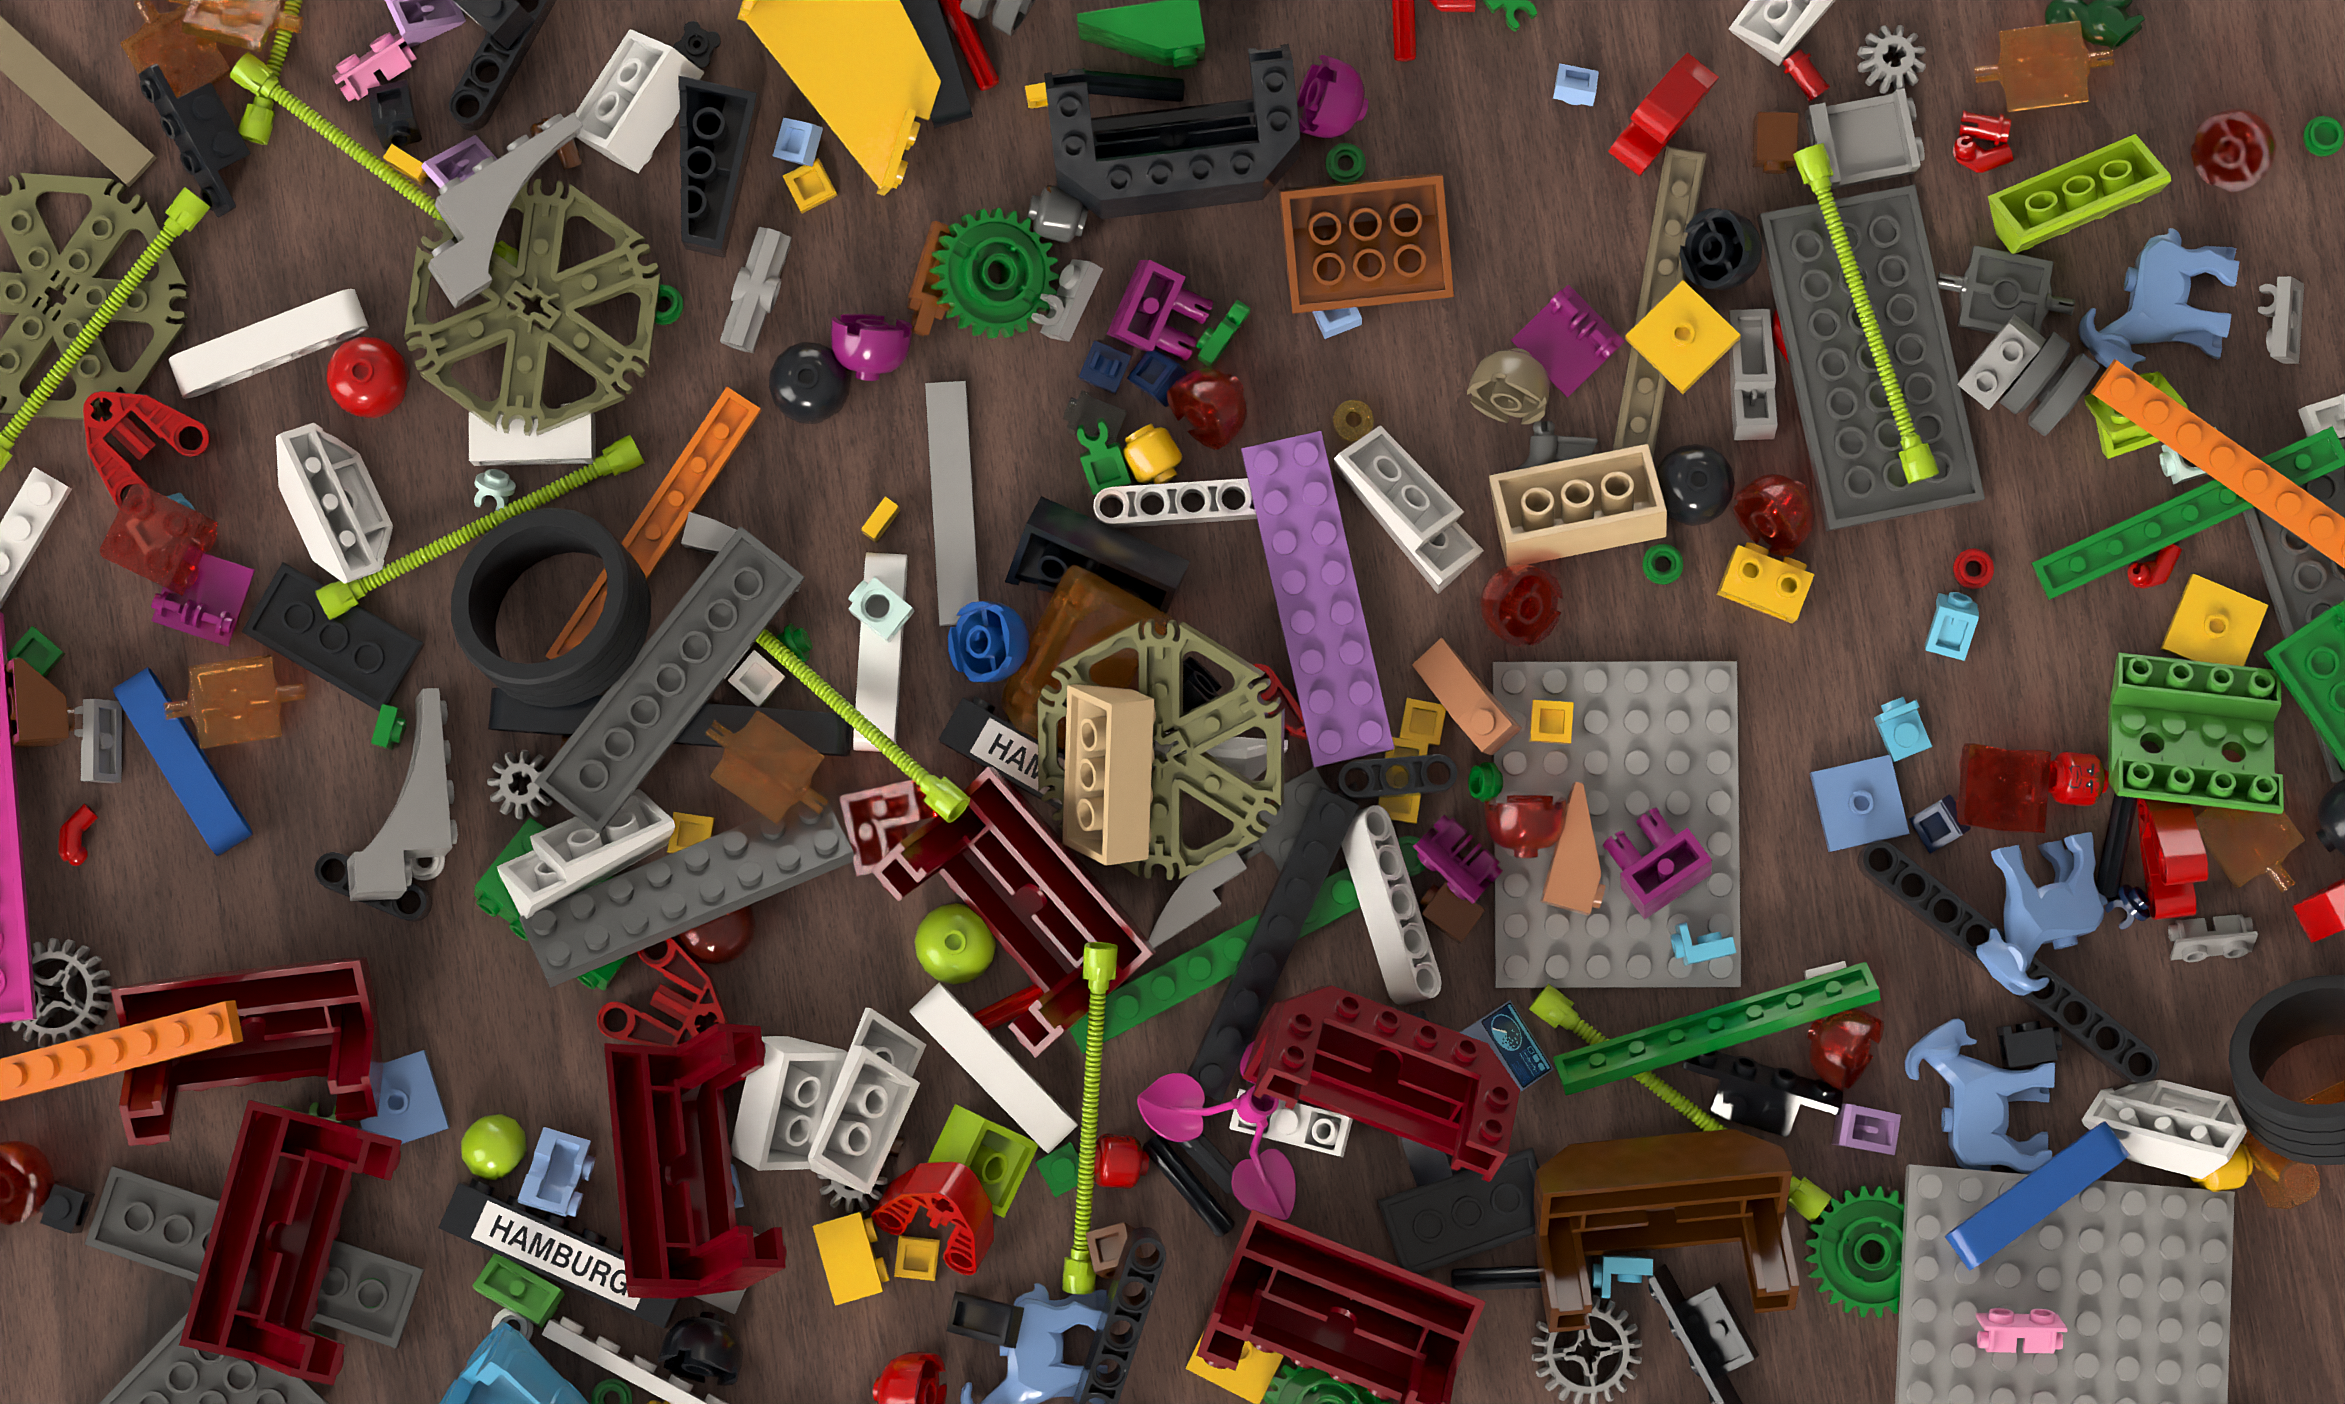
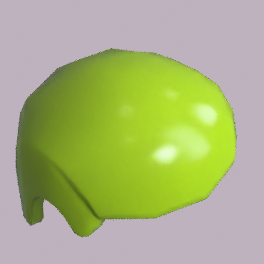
M503 1114L489 1115L478 1119L467 1129L461 1141L463 1162L472 1174L485 1180H496L497 1178L509 1175L520 1163L527 1151L525 1132L516 1120Z

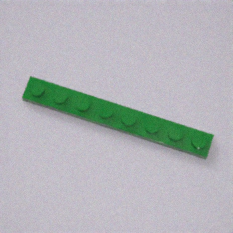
M2333 426L2260 460L2296 485L2301 486L2345 466V451ZM2215 479L2031 563L2049 601L2255 506Z
M1349 867L1324 880L1297 940L1361 907ZM1261 913L1108 995L1104 1003L1103 1043L1233 975ZM1088 1014L1070 1029L1082 1054L1086 1053Z
M1862 962L1554 1056V1066L1564 1093L1568 1096L1881 1000L1880 992L1867 962Z

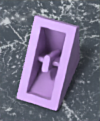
M385 0L401 36L410 48L466 22L461 9L451 0Z
M474 135L425 161L421 167L429 178L441 188L456 177L464 181L475 174L472 170L473 167L490 156H493L495 160L498 159Z
M1842 1104L1840 1115H1836L1831 1144L1895 1155L1901 1115L1851 1104Z

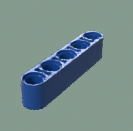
M147 667L113 688V692L214 854L220 856L252 836L253 832L247 820L154 672Z
M2103 1121L1944 1237L1970 1271L2121 1163L2130 1154L2107 1122Z

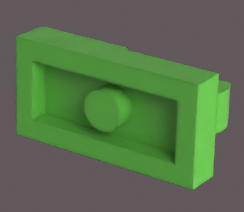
M495 1253L472 1285L480 1294L541 1329L557 1311V1305L565 1295L560 1288L515 1262Z

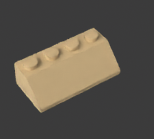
M1648 444L1489 475L1498 535L1507 569L1666 537L1667 510Z
M1079 684L1067 685L1062 844L1104 865L1148 859L1149 843L1152 837L1150 804L1153 800L1151 787L1152 763L1154 761V749L1152 746L1153 724L1156 720L1153 698L1132 689Z

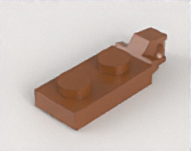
M938 221L931 222L908 296L907 308L914 310L910 322L913 327L912 333L923 337L929 335L934 318L942 320L945 311L950 309L948 303L939 305L936 303L943 295L942 290L931 289V285L940 279L938 275L929 272L930 268L940 265V261L932 256V252L944 250V247L938 240L939 237L944 235L952 237L948 228L949 225Z

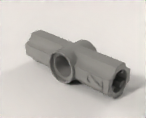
M758 228L746 266L741 267L731 296L733 304L721 334V343L731 348L754 354L767 313L772 312L781 287V279L779 278L791 248L792 237L770 228Z

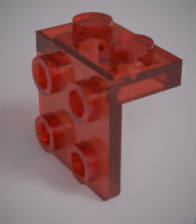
M134 484L130 487L100 547V555L183 596L185 590L191 588L198 577L199 568L197 566L204 552H208L216 541V528L219 523L143 485Z
M1965 743L1959 762L1960 785L1959 797L1956 802L1959 824L2001 832L2045 833L2051 752L2044 750H2007L1976 743Z

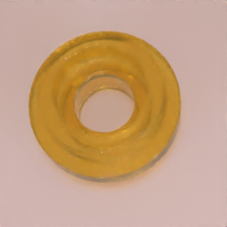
M1349 400L1338 406L1333 416L1335 431L1339 436L1349 441H1358L1370 433L1374 423L1371 409L1365 403L1358 400ZM1350 413L1358 414L1361 417L1360 425L1356 427L1349 426L1346 423V416Z

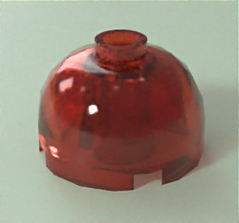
M2235 108L2218 112L2203 122L2196 131L2198 133L2195 136V143L2191 147L2194 167L2202 179L2211 186L2217 185L2220 188L2226 189L2225 191L2236 192L2250 188L2266 176L2275 160L2277 145L2272 129L2262 117L2252 111Z
M1211 368L1193 370L1178 379L1167 391L1168 403L1174 416L1178 421L1185 417L1195 427V429L1187 432L1208 448L1219 450L1222 446L1229 444L1240 432L1247 418L1243 385L1232 374L1226 375L1221 371Z
M1767 474L1754 479L1735 495L1734 499H1738V503L1733 507V511L1740 527L1756 544L1760 541L1761 537L1767 544L1771 545L1772 547L1769 549V552L1774 555L1787 556L1794 553L1804 543L1813 528L1815 521L1813 502L1809 496L1808 489L1798 480H1793L1779 474Z
M1519 563L1499 569L1483 587L1480 598L1481 615L1487 628L1504 642L1518 647L1524 644L1533 646L1549 636L1557 625L1561 612L1557 611L1558 598L1563 599L1562 589L1557 579L1548 571L1536 566Z
M1507 795V803H1497V805L1496 797L1486 798L1485 820L1487 830L1492 840L1500 847L1513 850L1514 857H1538V850L1551 847L1560 839L1565 829L1566 798L1561 797L1553 804V796Z
M751 905L745 906L675 936L676 941L690 957L699 963L710 965L730 963L743 954L753 941L756 927L753 908Z
M1858 1008L1827 1016L1824 1020L1822 1018L1815 1020L1808 1032L1807 1039L1812 1041L1809 1055L1811 1066L1817 1075L1840 1091H1844V1087L1850 1089L1870 1064L1873 1055L1868 1054L1871 1042L1880 1043L1885 1027L1884 1021Z
M7 1140L0 1142V1222L4 1225H12L16 1222L22 1223L42 1210L50 1196L55 1179L52 1166L47 1157L36 1146L24 1141Z

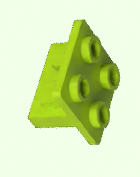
M2157 371L2139 375L2188 409L2186 403L2161 372ZM2093 394L2084 397L2085 405L2096 418L2102 452L2107 459L2159 442L2157 438Z

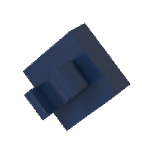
M1094 340L1078 378L1081 381L1116 395L1132 356Z

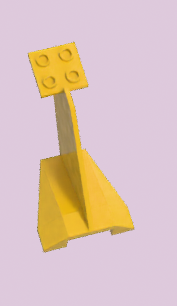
M743 0L737 19L745 21L877 185V194L885 196L892 188L897 189L898 184L901 185L908 165L907 161L901 160L904 150L909 151L910 147L914 145L920 128V123L914 121V118L918 117L929 120L941 83L900 0Z

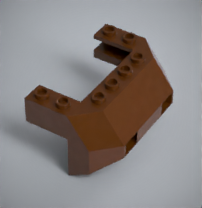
M1736 1129L1573 1143L1556 1154L1536 1170L1534 1188L1537 1265L1548 1332L1590 1329L1588 1313H1592L1593 1304L1584 1256L1739 1241L1741 1242L1754 1313L1795 1310L1800 1284L1785 1213L1793 1170L1784 1148Z

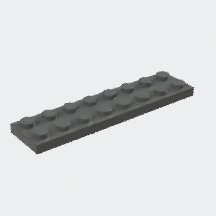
M740 526L639 651L634 663L610 687L534 783L595 832L601 834L605 826L609 824L806 578Z
M822 791L561 899L544 910L536 912L528 919L524 915L520 916L519 920L551 988L855 861V857Z
M112 1166L84 1245L197 1282L219 1200L117 1166ZM334 1239L329 1254V1271L322 1280L317 1297L318 1310L312 1320L394 1348H399L425 1269Z

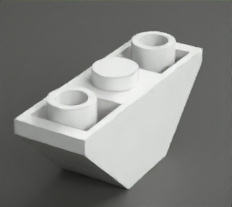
M1239 1089L1237 1099L1240 1097L1241 1094L1246 1092V1090ZM1280 1099L1277 1109L1266 1117L1268 1126L1264 1128L1262 1137L1340 1157L1344 1156L1352 1118L1296 1103L1294 1109L1291 1110L1286 1108V1102ZM1234 1109L1229 1129L1254 1135L1257 1124L1244 1121L1239 1116L1237 1109Z

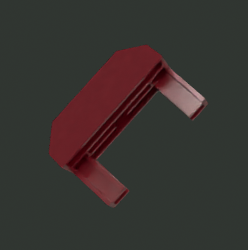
M987 767L963 791L970 797V802L965 811L956 820L948 823L940 815H937L902 840L871 871L880 880L882 886L898 902L939 872L947 881L951 890L957 893L969 908L982 918L991 933L1002 944L1003 949L1013 956L1027 972L1031 981L1038 985L1045 993L1025 1013L1008 1026L1017 1036L1019 1042L1036 1058L1089 1013V999L1091 998V992L1088 988L1089 979H1083L1084 945L1086 943L1106 942L1118 946L1115 979L1109 980V989L1105 993L1106 997L1150 959L1156 951L1132 918L1073 851L1062 844L1063 840L1028 800L994 767Z
M367 957L327 959L174 977L111 989L120 1028L224 1001L235 1000L244 1040L125 1071L119 1109L129 1146L142 1144L156 1145L171 1140L178 1092L191 1090L205 1091L210 1088L233 1085L242 1087L251 1083L267 1081L284 1082L292 1078L328 1076L327 1082L330 1095L337 1094L336 1121H361L370 1117H378L383 1063L376 998Z
M1332 985L1320 986L1274 1003L1257 1033L1242 1077L1256 1083L1253 1094L1256 1097L1261 1098L1263 1094L1283 1100L1286 1102L1285 1107L1291 1110L1294 1109L1298 1099L1450 1154L1453 1156L1450 1168L1458 1171L1462 1166L1483 1174L1482 1180L1487 1182L1492 1180L1508 1155L1520 1088L1488 1043Z
M717 1023L676 1048L604 1043L628 1298L676 1299L744 1290L785 1269L787 1249L783 1242L782 1227H773L754 1237L753 1226H742L736 1223L734 1204L736 1189L732 1183L730 1165L732 1149L728 1144L726 1125L728 1110L724 1104L723 1089L765 1066L766 1050L762 1041L761 1027Z
M248 1100L179 1346L253 1361L291 1377L334 1386L336 1376L343 1367L345 1344L308 1331L311 1320L315 1317L318 1310L317 1297L322 1280L329 1271V1254L333 1240L336 1239L340 1231V1215L344 1201L351 1192L352 1172L365 1173L391 1181L393 1171L397 1169L400 1163L402 1140L302 1112Z
M1252 1209L1206 1323L1196 1356L1203 1358L1208 1365L1214 1368H1229L1236 1371L1244 1343L1249 1341L1252 1342L1256 1349L1262 1352L1280 1353L1290 1357L1291 1361L1300 1367L1318 1368L1328 1372L1338 1382L1345 1384L1353 1382L1366 1387L1371 1394L1382 1399H1389L1391 1397L1398 1400L1399 1404H1450L1456 1372L1486 1301Z

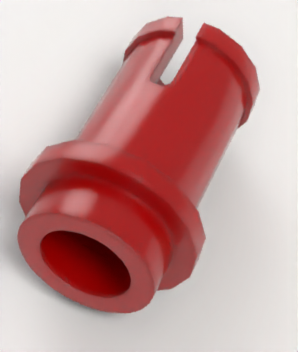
M1801 48L1782 62L1786 68L1783 72L1785 75L1790 73L1808 98V102H1810L1830 88V85L1826 83L1810 61L1809 57L1812 56L1810 52L1805 54Z
M1963 110L1961 122L1977 124V127L1960 125L1958 136L1994 141L1996 146L1999 145V142L2007 143L2011 119L2004 118L2002 113L1999 114V117Z

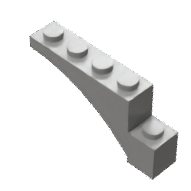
M574 112L563 118L561 113L553 116L540 126L543 131L531 139H529L527 134L521 136L507 146L509 153L498 160H495L493 156L484 159L473 167L472 170L475 174L464 181L456 177L438 190L441 195L437 197L434 206L459 242L455 244L450 239L431 252L434 258L430 260L428 269L454 308H457L490 286L492 278L488 273L489 263L496 236L504 216L519 191L534 172L558 149L580 134L583 125Z
M439 688L422 689L415 698L416 728L413 753L405 783L392 812L372 842L362 852H354L347 860L350 901L399 899L412 883L410 862H404V858L445 857L452 849V844L457 843V824L455 820H450L449 804L454 802L453 781L447 780L446 765L450 764L451 748L449 740H443L442 725L447 723V704L445 700L440 701Z

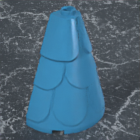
M503 1321L479 1344L467 1360V1366L460 1373L458 1379H454L439 1404L589 1403L570 1382L554 1369L520 1331Z

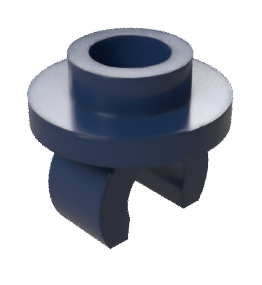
M2124 884L2118 889L2119 896L2112 898L2105 907L2107 913L2115 907H2122L2126 910L2127 917L2118 925L2120 929H2126L2132 925L2135 919L2145 921L2150 917L2148 908L2151 906V902L2141 888L2137 886L2132 888Z

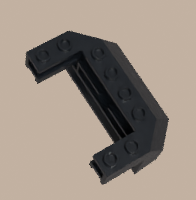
M1289 44L1280 45V48L1264 50L1248 49L1253 99L1091 118L1085 68L1077 69V72L1052 75V72L1044 73L1057 186L1080 200L1083 206L1101 219L1263 200L1299 158L1300 129L1293 59Z

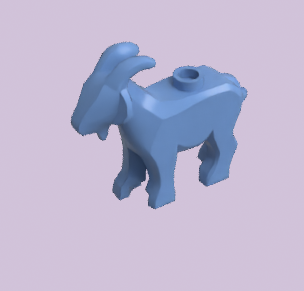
M2173 228L2168 229V234L2150 238L2137 256L2134 268L2128 267L2126 272L2124 291L2130 292L2128 312L2102 330L2097 331L2094 325L2096 309L2091 308L2080 321L2078 327L2080 340L2095 359L2106 368L2116 359L2132 370L2134 364L2146 361V357L2133 353L2131 345L2166 341L2190 344L2199 347L2207 356L2217 360L2220 359L2222 337L2227 338L2229 334L2231 314L2199 310L2187 305L2191 288L2190 277L2206 272L2215 275L2223 284L2234 287L2237 282L2239 261L2234 260L2237 248L2204 246L2198 249H2185L2181 246L2179 232Z
M2092 832L2063 838L2068 848L2066 850L2062 840L2038 845L2040 853L2052 863L2055 871L2054 883L2036 888L2025 871L2019 845L1991 851L1995 864L2003 871L2006 878V898L2003 912L2005 942L2001 939L1997 929L1993 928L1990 930L1989 940L1977 946L1976 953L1992 977L2013 994L2024 996L2032 991L2041 990L2048 984L2049 979L2047 977L2035 980L2029 978L2026 974L2034 954L2041 944L2053 942L2054 950L2077 945V937L2095 931L2103 920V905L2108 903L2106 897L2099 893L2094 881L2096 860Z
M1959 1018L1951 1019L1930 1031L1908 1050L1904 1061L1905 1071L1910 1079L1918 1080L1919 1064L1922 1059H1925L1949 1084V1108L1943 1107L1941 1129L1942 1132H1948V1146L1958 1166L1969 1170L1990 1171L1992 1165L1998 1164L2008 1166L2017 1173L2030 1174L2052 1158V1151L2048 1150V1132L2036 1133L2027 1141H2016L2007 1136L2006 1132L2009 1126L2008 1102H2049V1088H2054L2055 1062H2041L2032 1069L2008 1070L1959 1054L1961 1046L1977 1043V1040L1970 1038L1966 1034L1965 1022Z
M1035 1283L1033 1291L1017 1297L1014 1305L1023 1307L1024 1313L1016 1349L999 1345V1355L1007 1356L1006 1378L979 1404H1039L1054 1397H1074L1084 1366L1063 1363V1332L1076 1324L1088 1325L1092 1330L1096 1331L1106 1301L1107 1290L1100 1289L1085 1295L1073 1294L1066 1299L1054 1301L1049 1300V1292L1045 1286ZM1098 1365L1097 1371L1108 1373L1107 1365ZM967 1382L961 1390V1404H974L971 1397V1382ZM1092 1398L1088 1400L1092 1404L1105 1403V1401L1100 1398Z

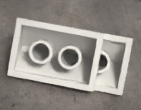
M1750 0L1729 27V30L1775 65L1779 66L1836 0Z
M1381 425L1334 458L1335 470L1437 594L1446 588L1484 551L1456 522L1464 511Z
M637 789L609 824L605 826L601 834L595 832L577 816L530 836L533 851L497 866V869L521 916L524 915L528 919L536 912L544 910L561 899L598 884L665 847L675 829L674 820L644 792Z
M865 1008L808 1156L811 1171L866 1194H870L919 1087L920 1083L913 1079L912 1076L927 1045L871 1008Z

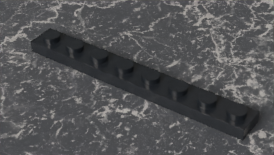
M1319 788L1186 1074L1200 1084L1204 1095L1220 1102L1222 1101L1359 807L1356 802L1325 788Z

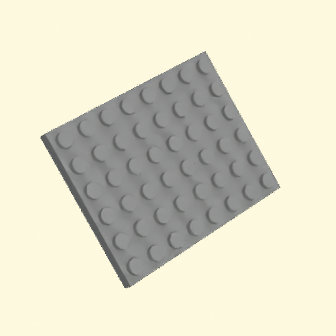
M1737 661L1493 662L1492 694L1522 727L1517 734L1493 754V763L1496 764L1498 770L1502 773L1504 781L1501 793L1493 801L1494 857L1500 861L1498 866L1503 870L1494 880L1495 988H1545L1548 983L1554 988L1741 987ZM1532 700L1574 702L1571 744L1529 742ZM1575 781L1584 784L1601 869L1599 883L1606 885L1600 908L1592 907L1591 914L1589 915L1540 902L1571 786ZM1657 807L1676 835L1688 827L1712 859V874L1644 920L1621 889L1620 873L1623 871L1609 852L1604 849L1603 843L1610 836L1614 840L1617 839L1615 833L1624 830L1626 836L1640 855L1645 857L1656 848L1643 830L1638 827L1636 821L1644 813L1649 817L1648 811ZM1687 922L1692 946L1698 945L1696 937L1721 932L1722 939L1733 937L1737 953L1684 966L1683 958H1675L1670 935L1676 934L1675 926L1677 924Z
M1910 1164L1906 1166L1895 1404H2228L2235 1192H2212L2207 1189L2096 1180L1993 1256L1969 1271L1944 1236L2029 1174ZM1993 1308L2008 1309L2013 1311L2014 1314H2030V1311L2033 1309L2053 1311L2059 1315L2067 1327V1332H2057L2063 1335L2062 1349H2055L2053 1354L2024 1353L2022 1350L2023 1338H2017L2016 1353L1986 1352L1985 1348H1978L1977 1345L1978 1331H1984V1329L1977 1320L1976 1313H1989V1310Z

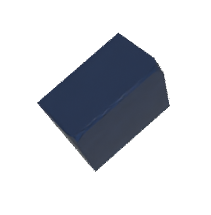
M1154 349L1144 354L1127 379L1158 403L1167 407L1188 381L1189 374L1179 363Z
M1950 794L1909 818L1929 853L1936 851L1971 829L1968 821Z

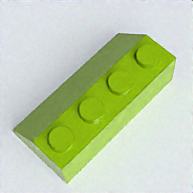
M2134 134L1988 196L1995 232L2013 255L2161 192L2171 182V175L2141 139Z

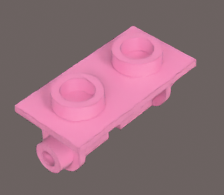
M390 32L380 36L370 44L372 50L362 57L358 58L356 54H353L336 65L338 72L333 74L332 77L336 84L343 80L345 81L346 85L341 87L340 90L348 102L354 98L359 101L368 94L367 89L381 86L374 75V72L378 69L382 71L389 81L412 67L410 63L417 58L408 45L402 49L399 47V44L405 41L400 32L395 36H392Z
M1993 1308L1989 1310V1313H1976V1318L1984 1331H1978L1977 1345L1978 1348H1985L1986 1352L2016 1353L2017 1338H2023L2022 1350L2024 1353L2053 1354L2055 1349H2062L2063 1335L2057 1332H2067V1327L2059 1315L2053 1311L2033 1309L2030 1311V1314H2014L2013 1311L2008 1309Z

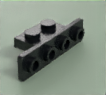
M155 63L139 73L141 91L150 103H154L161 116L160 123L163 131L170 139H174L181 152L180 159L183 167L190 175H194L201 188L200 195L202 200L210 206L209 210L214 211L215 215L219 218L235 209L236 204L218 171L247 157L251 153L211 82L177 98L159 65Z
M1715 1050L1683 1060L1682 1068L1685 1070L1719 1079L1710 1105V1115L1788 1138L1800 1104L1835 1115H1840L1842 1110L1843 1089L1836 1087L1833 1083L1823 1079L1812 1080L1805 1078L1787 1068L1780 1067L1775 1069L1765 1066L1747 1056L1735 1057Z
M1663 1264L1653 1271V1276L1647 1275L1649 1291L1653 1299L1662 1305L1669 1317V1327L1672 1334L1677 1340L1682 1341L1686 1348L1693 1372L1698 1377H1702L1707 1386L1710 1403L1743 1404L1726 1373L1756 1359L1759 1353L1720 1282L1685 1299L1667 1265Z

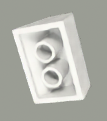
M630 29L575 112L583 125L580 134L576 138L617 164L639 173L642 167L651 159L653 150L665 132L672 127L675 117L680 110L678 75L700 80L704 72L673 47Z
M788 1036L762 1037L766 1050L765 1066L746 1076L731 1144L732 1155L758 1171L811 1169L808 1156L848 1052L843 1049Z

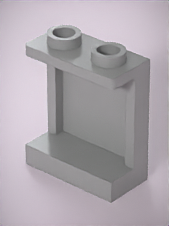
M1904 88L1896 89L1894 93L1837 105L1826 106L1825 103L1809 105L1804 113L1810 145L1813 146L1821 143L1825 145L1834 174L1829 177L1832 184L1831 189L1914 174L1920 167V161L1925 159L1921 137L1914 136L1912 122L1916 121L1915 104L1912 97H1906Z

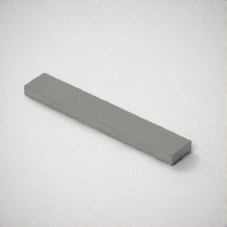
M966 381L925 383L940 626L956 625L961 617L956 616L959 610L971 602H979Z

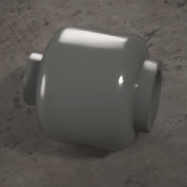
M1048 185L1042 190L1040 196L1032 195L1027 218L1034 220L1033 230L1041 235V237L1068 243L1074 236L1080 237L1082 235L1088 208L1083 206L1080 200L1064 192L1059 187Z

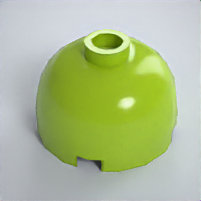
M961 903L941 905L929 912L919 924L914 941L916 956L924 971L940 982L953 985L969 983L983 975L993 962L996 949L995 936L988 929L982 918L974 913L968 905Z

